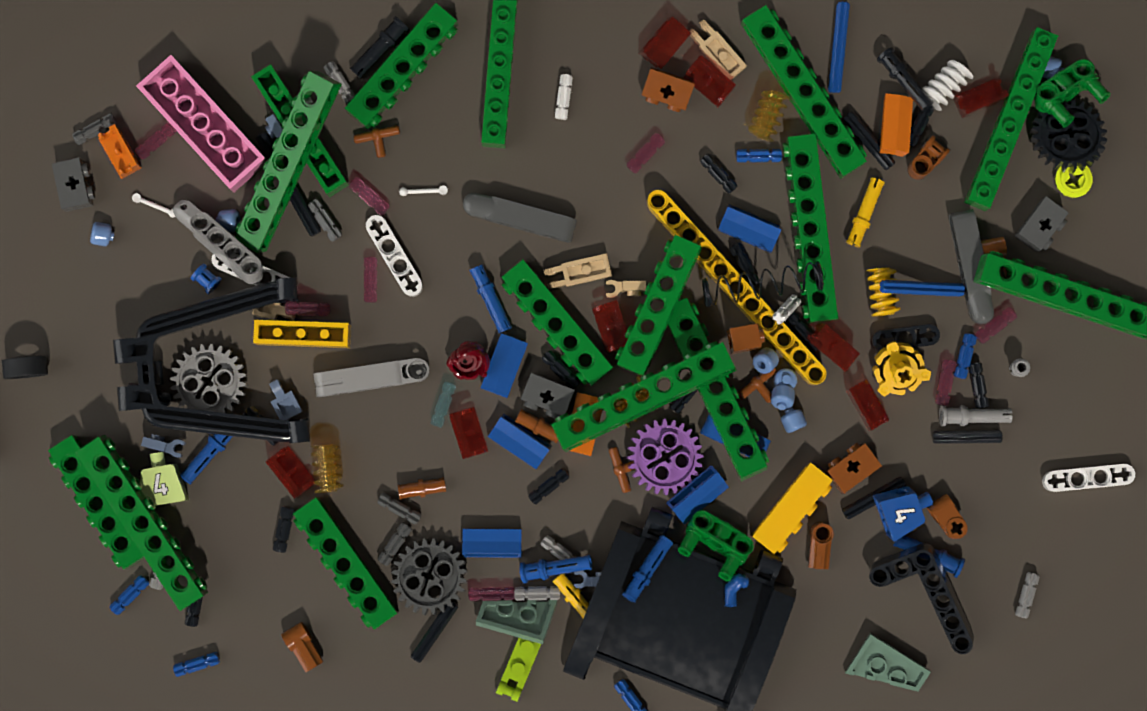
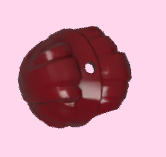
M465 341L458 349L451 353L446 365L456 378L460 380H475L479 375L481 377L487 376L490 358L479 342Z

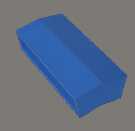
M730 204L718 228L720 232L769 253L773 251L782 230L781 226Z
M501 333L481 389L508 398L528 343Z
M506 414L500 417L488 435L490 439L536 470L552 447V445L522 425L515 423V420Z
M711 465L666 503L680 521L686 524L696 512L704 509L728 489L729 486Z
M463 529V557L521 558L522 529Z

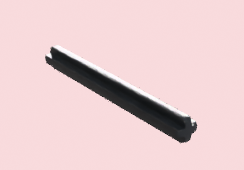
M264 132L259 134L256 140L268 160L271 158L274 150L269 135ZM296 186L290 201L308 234L311 237L321 232V229Z

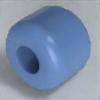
M1050 56L1042 78L1048 80L1057 72L1064 70L1061 67L1062 60Z
M235 209L221 210L215 221L226 231L233 233L241 221V216Z
M94 222L90 236L91 244L107 246L109 241H113L115 232L111 231V225Z
M762 348L754 355L752 360L753 366L760 373H770L778 365L779 357L773 349Z
M783 368L775 374L773 382L775 386L785 384L795 388L798 378L793 370Z
M785 384L776 385L772 390L771 404L779 410L790 409L793 406L795 399L794 389Z
M790 408L784 411L785 415L781 417V422L787 433L794 432L807 425L805 416L800 409L794 410Z

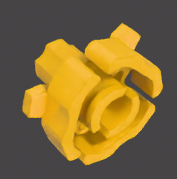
M890 342L874 357L875 362L881 365L883 359L890 355L883 366V376L885 379L880 376V369L877 365L872 368L875 379L880 384L877 391L884 397L889 393L904 395L905 387L910 391H915L922 381L930 380L931 370L925 368L922 355L919 351H914L910 344ZM906 350L913 353L917 358V363L911 356L900 353V351Z

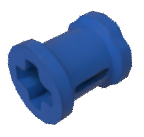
M206 264L199 266L190 278L192 281H197L206 289L205 292L207 294L213 292L222 281V278L216 277L207 269Z

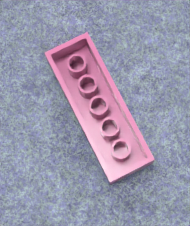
M172 55L136 85L232 192H236L264 166L267 159Z

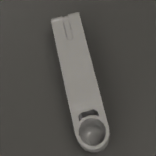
M180 200L174 205L173 213L175 217L193 233V236L243 281L252 285L261 281L263 278L261 261L212 217L205 212H201L190 201ZM200 224H206L204 228H197ZM218 238L223 239V241L220 243L213 242L215 239ZM233 253H239V254H240V255H239L238 257H236V258H231V257H230V255L233 254ZM249 268L257 269L255 272L252 273L247 272V269Z
M413 358L315 373L313 376L314 383L316 384V397L421 382L428 377L430 368L425 360Z

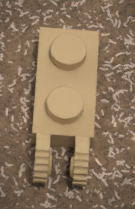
M703 19L699 24L702 30L710 36L707 40L704 41L694 29H691L688 33L695 43L699 45V49L724 78L730 82L747 66L717 31L715 32Z
M607 253L562 263L561 266L544 270V274L548 276L563 271L565 280L553 281L547 284L548 290L612 277Z

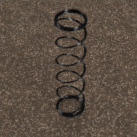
M815 261L814 264L811 262L807 263L804 270L802 289L794 270L787 265L782 274L781 292H779L772 273L765 268L760 278L759 296L749 275L746 272H742L738 282L737 300L726 277L720 275L717 281L715 304L710 295L708 280L706 277L702 278L705 305L710 307L712 303L713 306H716L721 277L725 279L735 303H738L743 274L747 276L756 298L760 300L765 271H768L776 291L781 297L783 294L785 271L788 267L795 277L800 292L804 293L806 271L809 264L814 268L817 289L822 291L824 284L820 262Z

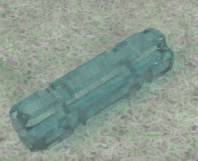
M444 382L443 392L439 395L434 410L436 413L431 419L432 425L437 427L443 426L445 421L444 415H447L452 400L451 395H454L456 389L455 384Z

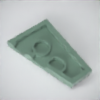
M511 600L483 601L476 619V626L544 644L557 606V600H549V602H536V600H527V602H512Z
M869 633L845 671V674L857 675L869 680H877L917 692L931 673L928 668L872 633Z

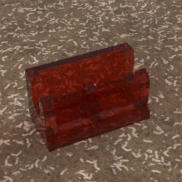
M673 16L669 17L639 54L654 67L662 69L690 36L691 32Z
M702 55L698 57L683 77L694 81V88L717 108L736 87L735 83Z
M1001 79L990 80L954 96L953 100L961 117L965 118L1005 100L1009 95L1007 90L1001 88Z
M617 300L592 309L606 353L619 350L620 346L625 347L628 338H625L627 329Z
M818 322L814 327L816 332L813 335H808L807 339L846 372L860 353L829 326Z
M867 379L846 390L868 431L874 430L881 424L889 421Z
M474 407L449 414L463 459L488 452Z
M289 446L282 448L265 461L294 499L300 497L317 483Z

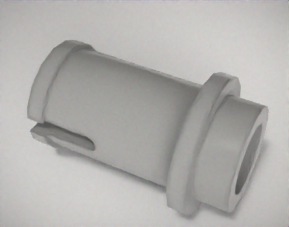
M1016 359L1010 364L1009 370H1012L1011 374L1013 376L1024 377L1030 372V364L1025 359ZM1018 365L1023 366V368H1021V371H1018Z

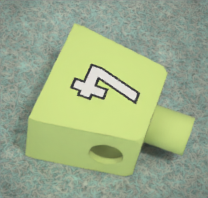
M164 452L150 454L152 468L141 470V484L143 487L141 491L145 497H150L155 506L189 500L177 464L166 465Z

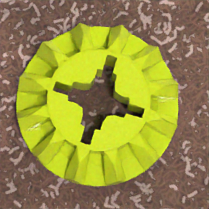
M1087 165L1084 171H1081L1077 166L1074 173L1071 172L1070 167H1067L1063 173L1062 166H1060L1054 180L1056 181L1057 189L1060 190L1063 196L1076 198L1085 195L1090 190L1093 177ZM1069 174L1073 176L1082 175L1076 181L1077 186L1074 183L1066 184L1067 180L1070 179Z

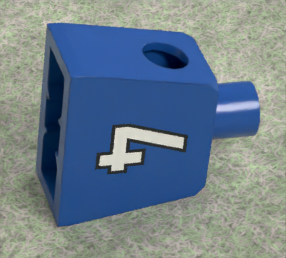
M910 487L873 495L886 535L893 542L925 522L922 509L933 505L932 498L928 492L917 496Z

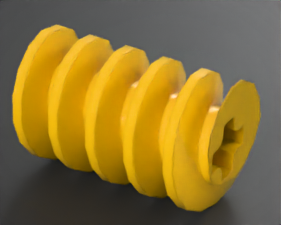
M890 268L867 270V272L874 273L867 277L868 281L875 282V284L868 288L876 292L869 296V298L877 301L870 305L871 309L878 310L871 317L893 315L899 311L900 307L893 305V303L899 301V298L892 296L894 293H882L880 291V282L882 280H897L890 278L897 271Z

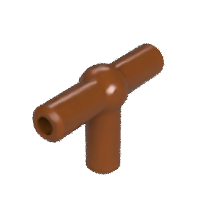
M398 125L382 129L375 128L369 132L356 134L353 136L356 144L373 140L377 158H382L386 156L382 138L400 134V129Z
M774 368L767 374L761 373L758 376H754L750 383L737 392L739 398L744 400L757 389L765 401L770 403L772 393L764 385V382L777 373V369Z
M612 447L608 451L614 466V474L618 478L622 492H630L631 487L626 473L635 470V468H628L629 465L633 464V461L623 464L617 447Z

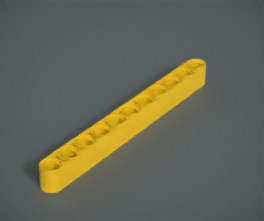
M662 190L652 191L648 196L647 207L673 237L677 235L683 238V232L690 230L695 234V240L692 242L700 245L701 248L705 247L710 250V258L702 259L698 256L696 262L717 284L719 278L714 272L716 265H723L726 268L727 273L725 277L729 284L739 282L740 274L673 200ZM655 196H660L664 200V205L655 207L652 205L651 199ZM670 213H675L679 216L680 221L675 225L670 224L667 221V216ZM721 277L719 287L753 324L758 323V328H763L764 337L809 385L822 383L826 379V369L784 322L777 324V321L773 320L772 328L767 329L763 327L761 323L762 318L768 316L773 319L775 312L762 298L760 300L756 298L752 287L743 277L741 279L742 292L739 294L738 303H735L725 279ZM748 299H754L758 303L756 311H749L746 308V301ZM783 333L789 337V344L787 346H781L778 343L777 337L779 334ZM795 351L804 353L805 361L803 363L794 361L793 354ZM811 368H817L820 371L821 377L818 381H814L809 377Z

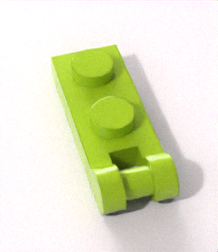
M518 638L496 694L501 696L505 694L510 696L511 700L518 702L541 644ZM509 679L518 682L516 688L507 685Z

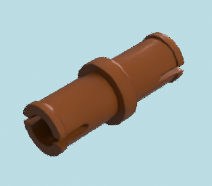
M523 409L520 410L515 423L532 430L535 435L540 434L557 443L558 438L551 424L545 422V419L542 417L539 419Z
M444 477L426 481L418 479V482L397 485L400 500L416 496L424 498L428 494L446 492Z

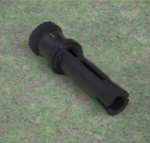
M393 17L394 21L385 30L379 32L380 37L350 67L359 78L389 47H395L397 45L396 41L405 32L408 33L410 31L398 17Z
M893 47L880 54L877 62L884 65L889 72V77L896 79L922 112L927 110L934 102L907 71L906 62H902L898 58ZM908 83H910V84L913 86V88L917 91V93H918L920 96H917V94H916V93L913 91V89L908 85Z

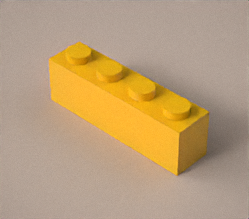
M254 320L253 343L256 345L350 348L351 325L349 323Z
M808 463L752 533L751 537L772 554H775L777 551L781 553L789 543L786 540L791 533L795 535L803 526L801 520L806 514L810 516L818 506L815 502L819 497L822 496L824 498L832 489L830 483L833 480L815 465Z

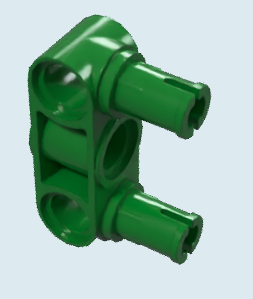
M1081 59L1066 69L1057 72L1053 77L1042 83L1037 89L1034 106L1039 112L1052 114L1063 127H1067L1073 122L1074 116L1062 105L1063 103L1070 101L1083 90H1088L1102 104L1109 99L1111 93L1099 82L1094 64L1089 60Z
M703 510L696 512L689 521L685 531L686 535L678 548V552L683 556L689 557L698 541L704 543L710 549L719 552L727 558L718 575L721 579L730 581L738 567L746 562L748 556L753 551L754 543L750 537L735 529L729 523ZM696 521L702 522L705 528L699 527ZM736 545L742 546L745 552L739 551Z

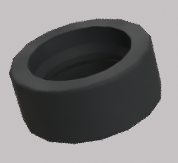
M26 356L2 360L3 379H21L48 375L47 357Z

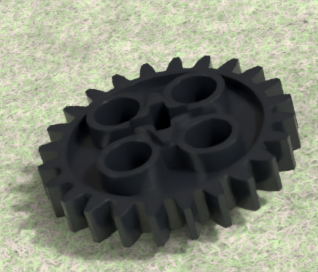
M1075 99L1072 100L1071 104L1063 103L1062 105L1074 116L1073 122L1067 127H1063L1052 114L1039 112L1038 118H1035L1032 123L1034 127H1032L1030 133L1034 135L1030 142L1037 143L1033 147V151H1041L1038 159L1047 158L1045 165L1052 162L1054 163L1053 170L1058 166H1062V172L1064 173L1067 167H1070L1071 172L1074 173L1077 166L1081 171H1084L1086 164L1091 167L1094 160H1099L1100 153H1103L1105 150L1103 145L1108 140L1103 137L1107 130L1100 129L1105 122L1097 121L1099 113L1091 114L1092 106L1087 110L1084 109V102L1076 106ZM1074 121L1081 122L1083 127L1076 126ZM1051 123L1058 124L1060 129L1053 128ZM1077 143H1083L1087 148H1080ZM1054 145H1060L1064 150H1057Z

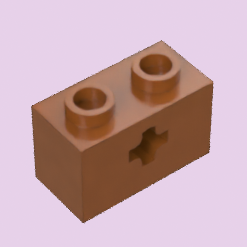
M651 67L642 96H645V101L658 105L659 102L668 104L667 108L680 112L683 109L686 111L695 82ZM667 85H670L674 94H669L666 97L664 96L665 92L661 88H666Z
M758 323L730 328L727 331L730 354L758 350L762 347V343L765 342L763 328H758Z
M855 443L846 450L848 455L842 459L838 456L827 464L829 468L825 472L833 480L832 482L841 494H845L882 467L866 443L861 445ZM849 461L858 464L855 466L856 472L847 470Z

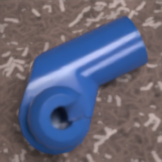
M736 574L725 585L726 607L737 606V591L749 585V578L746 575Z

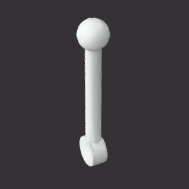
M444 185L439 188L407 189L402 187L399 190L401 196L417 193H440L445 195L448 192L447 187Z
M138 193L133 194L132 200L135 203H144L168 213L172 218L175 217L173 209H168L146 200Z

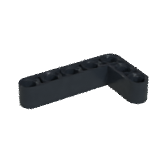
M921 543L874 562L870 570L869 579L877 587H884L918 574L952 649L962 655L972 650L974 641L973 631L932 545ZM927 553L930 559L922 560L918 554ZM904 561L908 564V568L901 569L896 563ZM879 569L886 572L887 576L879 577L876 575L875 571ZM936 574L940 580L931 581L928 575ZM946 595L950 600L948 602H941L937 597ZM955 616L959 619V622L951 623L947 618ZM959 637H965L966 639H968L969 642L967 644H961L957 641V639Z

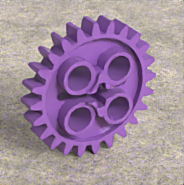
M662 419L659 426L658 422L653 420L652 428L648 424H644L645 432L637 430L639 438H631L635 446L627 448L633 452V455L626 457V459L633 460V464L629 465L628 468H635L636 471L632 474V477H640L638 485L647 483L646 491H649L653 486L654 494H658L660 489H662L663 494L668 495L669 488L676 494L677 486L683 489L686 487L684 482L690 483L693 481L690 477L691 475L699 476L698 472L694 469L695 467H702V464L697 462V459L703 457V455L697 454V450L702 448V445L694 444L698 439L697 436L690 438L689 435L692 429L683 431L684 423L676 427L675 420H672L667 425L666 419ZM667 434L672 435L674 438V444L669 448L663 443V438ZM679 445L683 446L681 450L668 456V462L660 461L652 468H647L648 464L662 457V451L669 453ZM647 446L654 449V456L650 460L646 459L643 455V451ZM679 454L684 455L686 458V464L681 468L675 463V459ZM660 466L666 469V477L662 480L658 479L655 475L656 469Z

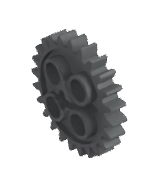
M434 538L430 545L426 539H423L422 546L414 541V549L406 546L407 554H398L402 561H394V564L399 567L398 570L391 571L392 574L397 576V579L392 580L391 583L399 586L394 590V593H402L398 600L402 602L407 599L405 607L410 608L414 605L413 612L415 613L420 608H422L423 615H427L429 609H431L433 615H436L437 608L445 613V605L447 604L453 608L452 600H461L457 593L466 591L460 587L461 584L468 583L466 579L462 578V575L467 574L468 571L460 568L465 564V561H457L461 554L459 552L452 554L454 550L452 545L445 549V541H442L439 546H437V540ZM421 556H428V565L420 568L418 566L419 558ZM436 557H438L439 560H438L437 564L435 565V567L433 568L434 560H435ZM444 564H448L451 569L447 576H441L439 573L440 567ZM432 571V575L435 576L434 580H429L427 583L425 574H430ZM415 577L419 578V587L411 590L409 588V581ZM427 583L425 594L423 597H421V591L424 589ZM435 586H440L441 595L438 598H432L430 595L431 589Z

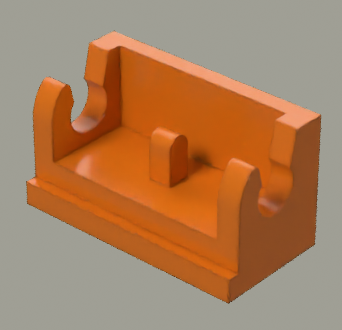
M113 124L109 127L108 132H100L98 134L100 143L121 179L142 168L118 126Z

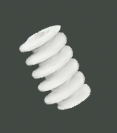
M949 60L947 62L948 67H942L941 73H937L934 76L935 80H930L928 86L922 88L934 102L932 106L938 111H942L939 103L948 105L946 96L951 99L954 98L952 90L956 92L961 91L958 86L959 83L964 86L967 85L965 77L973 79V75L968 68L955 60Z

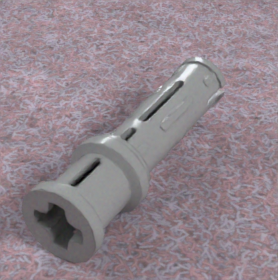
M941 405L939 409V422L941 426H946V424L965 426L968 423H1011L1013 415H1010L1012 414L1011 408L968 409L965 405H961L959 408H946L945 405Z

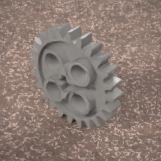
M204 344L200 345V351L195 347H191L192 355L184 352L185 360L177 359L180 368H172L177 373V376L170 377V380L176 381V385L170 388L178 390V393L173 398L182 399L178 406L183 407L187 405L186 409L226 413L225 409L227 408L234 411L232 404H241L237 397L238 395L245 396V393L240 389L247 386L246 383L241 382L242 378L247 377V374L240 373L244 365H236L239 357L236 356L231 359V350L223 354V346H219L217 351H215L214 344H210L208 350ZM205 359H209L212 364L211 369L207 372L201 370V363ZM221 364V369L213 376L217 366ZM228 372L231 380L227 385H222L220 383V376ZM213 376L211 379L214 383L213 386H206L204 379ZM192 378H195L198 382V387L194 391H190L187 387L188 381ZM206 386L200 399H196L197 394ZM209 392L217 394V401L212 405L208 404L206 400Z

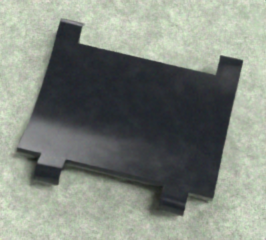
M651 507L643 529L621 521L563 672L585 680L590 664L596 658L724 708V711H753L796 599L797 589L775 581L784 558L761 549L753 572L738 567L734 575H746L749 578V585L737 591V606L726 607L725 585L729 581L721 579L718 575L725 561L695 549L689 557L683 556L678 552L681 544L672 541L673 545L651 576L650 584L644 587L634 603L622 594L632 581L633 573L635 571L638 572L657 543L660 535L666 537L674 515Z

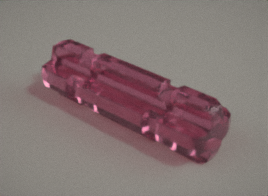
M169 122L161 127L162 130H157L144 141V145L141 144L135 149L136 154L141 159H146L151 151L154 152L167 141L166 138L168 136L171 137L176 133V129Z
M655 133L649 139L651 142H646L634 155L636 158L630 159L626 165L630 171L637 173L642 168L641 165H645L657 152L656 149H660L664 145L665 141L659 134Z
M357 177L350 183L349 188L355 193L358 192V196L371 208L374 206V210L382 216L387 212L390 207L389 204L384 200L381 201V197L370 187L364 186V182Z
M365 257L364 289L366 292H364V301L374 303L377 301V293L375 292L377 289V270H375L377 259L375 257Z
M288 301L284 307L285 314L295 315L297 313L299 316H316V314L318 316H328L330 314V305L324 302H320V304L317 302H299L297 304L296 301Z
M1009 307L1001 312L1003 315L996 316L984 326L985 329L981 328L975 333L977 340L982 344L990 340L991 335L992 337L1008 325L1007 322L1011 323L1017 318L1015 311Z
M943 360L941 369L944 370L940 373L937 388L939 394H936L935 403L948 406L950 400L948 393H951L954 379L952 372H955L956 362Z
M501 587L482 588V590L470 588L468 597L470 601H479V599H482V601L513 600L514 588L504 587V589H501Z

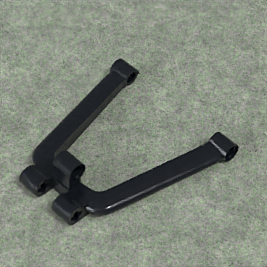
M297 278L275 279L273 282H267L152 316L139 326L136 338L113 340L115 364L137 362L139 385L117 387L119 411L142 409L144 417L148 422L161 428L277 442H311L309 418L277 420L165 406L159 399L156 386L164 385L162 361H154L155 344L158 339L267 305L298 302Z

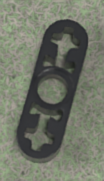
M932 324L881 330L872 336L871 344L875 350L880 351L883 347L876 342L880 335H883L884 338H892L891 333L895 332L894 340L896 343H899L900 334L906 331L912 336L910 345L913 348L931 346L938 342L940 331ZM927 329L931 333L934 332L935 337L931 338V342H928L927 338L918 339L920 344H916L917 335L914 330H918V334L926 333Z

